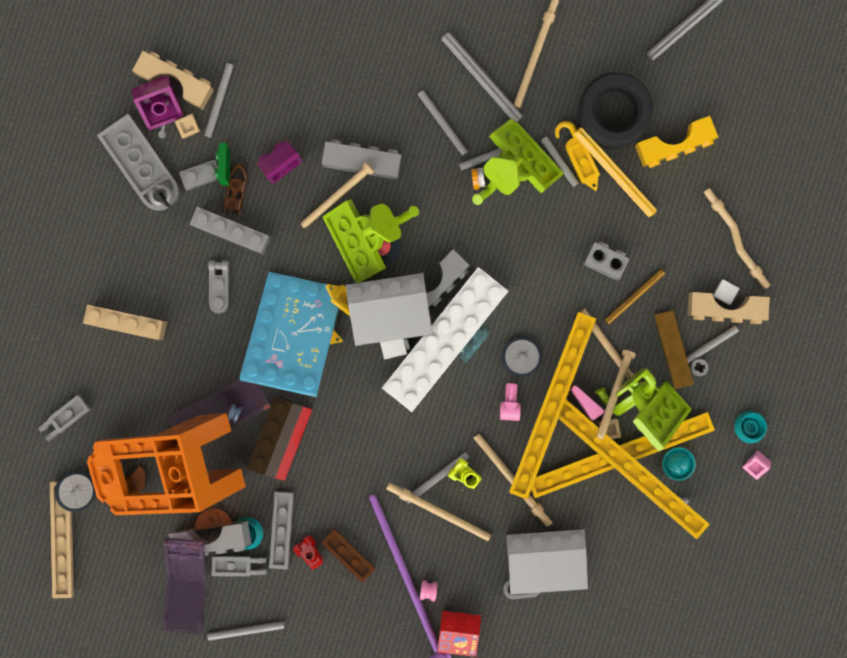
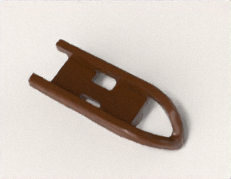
M236 164L230 172V186L226 188L222 212L226 213L227 209L237 210V215H241L247 183V173L241 164ZM237 168L242 170L243 180L233 179ZM238 191L241 192L240 199L236 198Z

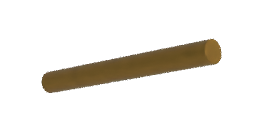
M659 269L608 315L604 321L610 325L665 275V272Z

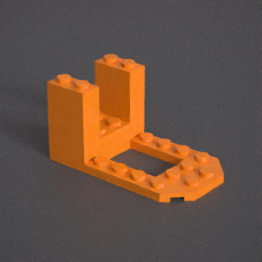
M227 413L198 415L156 435L96 441L93 446L94 451L89 456L87 464L97 498L102 503L106 502L111 507L110 511L114 515L201 512L243 489L246 485L241 468L212 470L207 473L200 447L231 432ZM155 457L165 492L129 494L120 459Z

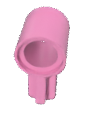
M507 383L505 401H502L500 405V420L519 421L521 405L517 402V384Z

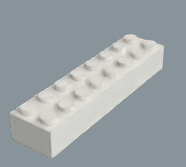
M478 267L432 324V334L425 335L420 339L382 389L413 412L508 293V290Z

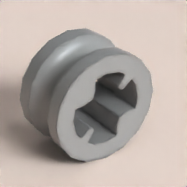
M696 359L690 363L689 368L693 375L703 376L708 372V364L705 360ZM697 362L699 365H703L702 372L700 373L694 369V366H697Z

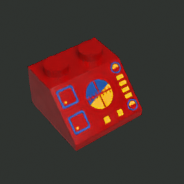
M442 611L437 652L476 657L481 615Z

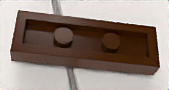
M335 528L321 542L361 583L376 570Z

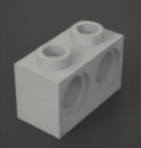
M594 242L583 265L616 281L620 280L629 258L625 257L626 254L620 250H615L614 252L608 249L609 245L603 242ZM595 251L602 253L603 258L601 261L594 259L593 254ZM612 259L619 261L620 266L618 269L612 268Z

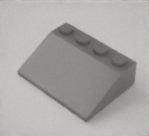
M423 273L345 285L355 346L432 334Z
M584 530L506 535L510 595L588 589Z

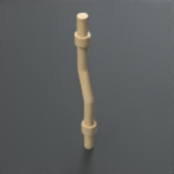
M708 188L703 193L712 203L711 207L714 211H717L729 226L738 255L750 269L749 273L752 277L756 278L764 289H767L771 284L762 274L763 270L760 266H756L745 251L737 224L724 208L722 200H718L712 190Z

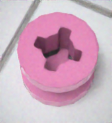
M422 580L420 600L427 598L435 601L438 582L428 583L426 580Z

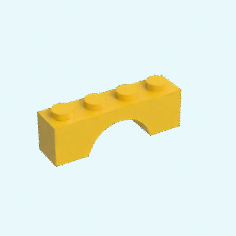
M708 116L692 122L688 126L685 140L680 144H666L655 136L637 143L635 147L642 166L649 165V168L659 165L661 160L667 159V161L678 158L677 154L684 152L686 155L696 151L695 147L702 145L705 148L713 145V141L718 138L711 117Z

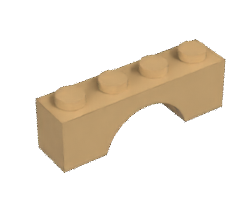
M142 51L132 70L137 76L148 82L167 75L179 80L183 86V98L188 103L204 110L214 91L209 81L203 78L199 80L194 78L192 72L183 69V71L177 69L176 64L169 60H166V62L160 60V56L152 51L149 54Z
M691 292L688 297L687 316H693V320H705V317H712V321L724 322V318L731 319L733 323H743V320H750V324H762V321L769 319L770 297L748 296L745 297L743 303L738 308L727 310L716 303L712 293Z
M87 305L83 324L156 340H164L167 326L166 321L93 305Z

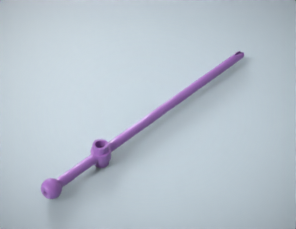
M371 494L369 499L434 650L435 654L431 655L430 658H451L450 654L437 652L438 640L380 503L376 495Z

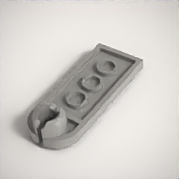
M129 114L97 135L148 208L155 211H163L169 208L159 193L161 192L170 205L177 201L179 197L177 182Z

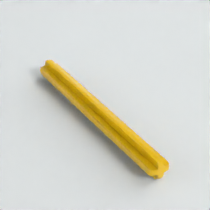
M582 127L575 131L574 136L641 210L648 217L652 216L657 211L652 203Z

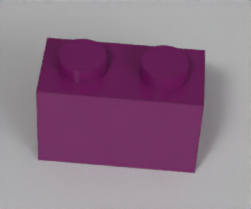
M168 75L132 88L133 100L149 131L184 117ZM165 99L169 100V105L167 106Z
M288 141L278 143L274 147L275 150L261 156L259 158L260 162L257 163L272 184H275L303 162Z

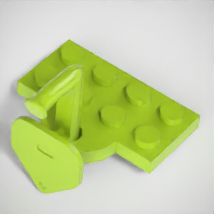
M511 118L489 136L502 151L499 157H492L484 165V173L491 182L480 193L473 195L472 201L476 205L482 204L483 200L490 196L497 188L501 193L510 195L519 187V181L529 180L542 193L564 173L519 123Z
M352 199L322 216L355 283H362L386 269L378 250L382 247L384 240L392 242L401 237L399 225L412 217L418 216L419 209L416 206H411L403 214L394 217L387 205L379 204L371 208L370 215L360 216Z
M642 368L629 377L615 393L619 396L627 390L631 392L630 395L616 403L613 414L616 416L622 415L636 405L640 412L633 420V423L646 436L649 442L660 451L665 448L692 409L668 381L662 383L658 388L656 386V379L647 368ZM643 377L647 382L640 384L638 381ZM605 387L597 389L595 394L599 396L607 407L610 397L605 392Z

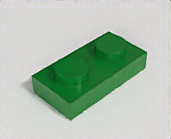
M219 143V150H216L218 168L215 169V177L222 186H230L231 149L227 143Z

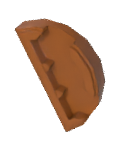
M142 465L126 479L129 494L141 493L146 486V471Z
M211 508L198 516L195 530L223 527L233 523V520L222 509Z

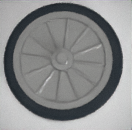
M516 337L505 345L502 351V362L505 369L512 375L527 377L539 369L542 362V351L534 340L528 337Z
M72 471L64 474L58 480L55 487L57 503L63 509L70 512L86 509L93 502L96 494L92 478L81 471Z

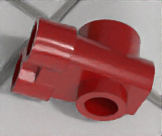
M309 535L301 543L295 545L293 550L298 557L301 556L307 565L314 570L323 563V556L316 549L315 540Z

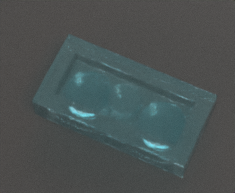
M485 328L482 331L478 329L472 336L474 341L470 346L466 344L460 351L462 355L460 359L467 363L490 332Z

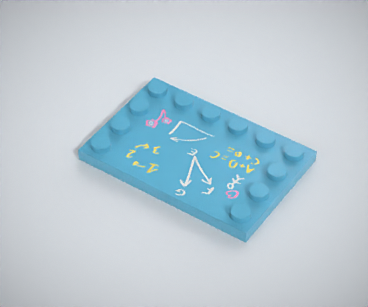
M268 272L240 374L241 381L317 397L339 310L336 305L330 302L331 297L325 287L327 284Z

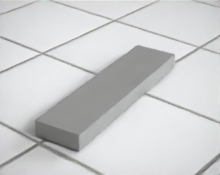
M276 490L274 492L269 568L289 569L294 492Z

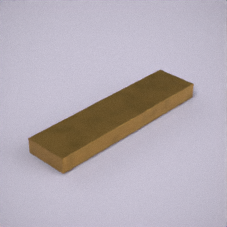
M674 311L654 315L674 389L693 385L694 382Z

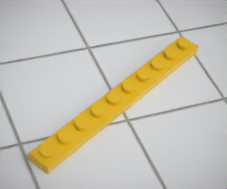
M580 312L576 316L509 493L528 500L595 325L596 318Z
M565 400L559 420L689 534L698 539L710 524L607 434H605L603 439L597 438L599 428L569 401Z
M708 412L683 421L664 449L714 431L715 429ZM646 436L619 445L635 460L659 452ZM595 454L537 476L531 490L534 498L614 469V467L599 454Z

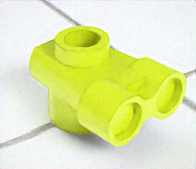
M459 458L455 466L448 473V477L452 480H459L472 489H475L482 479L468 466V462L463 458ZM472 475L471 479H466L467 476Z

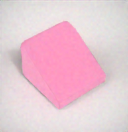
M757 450L742 468L757 480L770 469L771 461Z

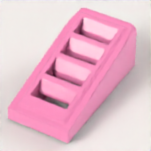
M575 385L570 387L571 392L589 419L594 420L605 413L604 409Z

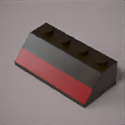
M278 395L275 396L246 469L285 481L313 409Z

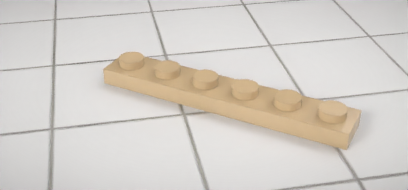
M58 481L50 482L52 598H72L74 596L72 512L63 509L57 503L55 487Z

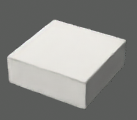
M722 279L713 297L727 305H731L740 288Z

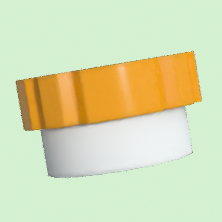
M483 168L471 169L474 190H479V187H485Z

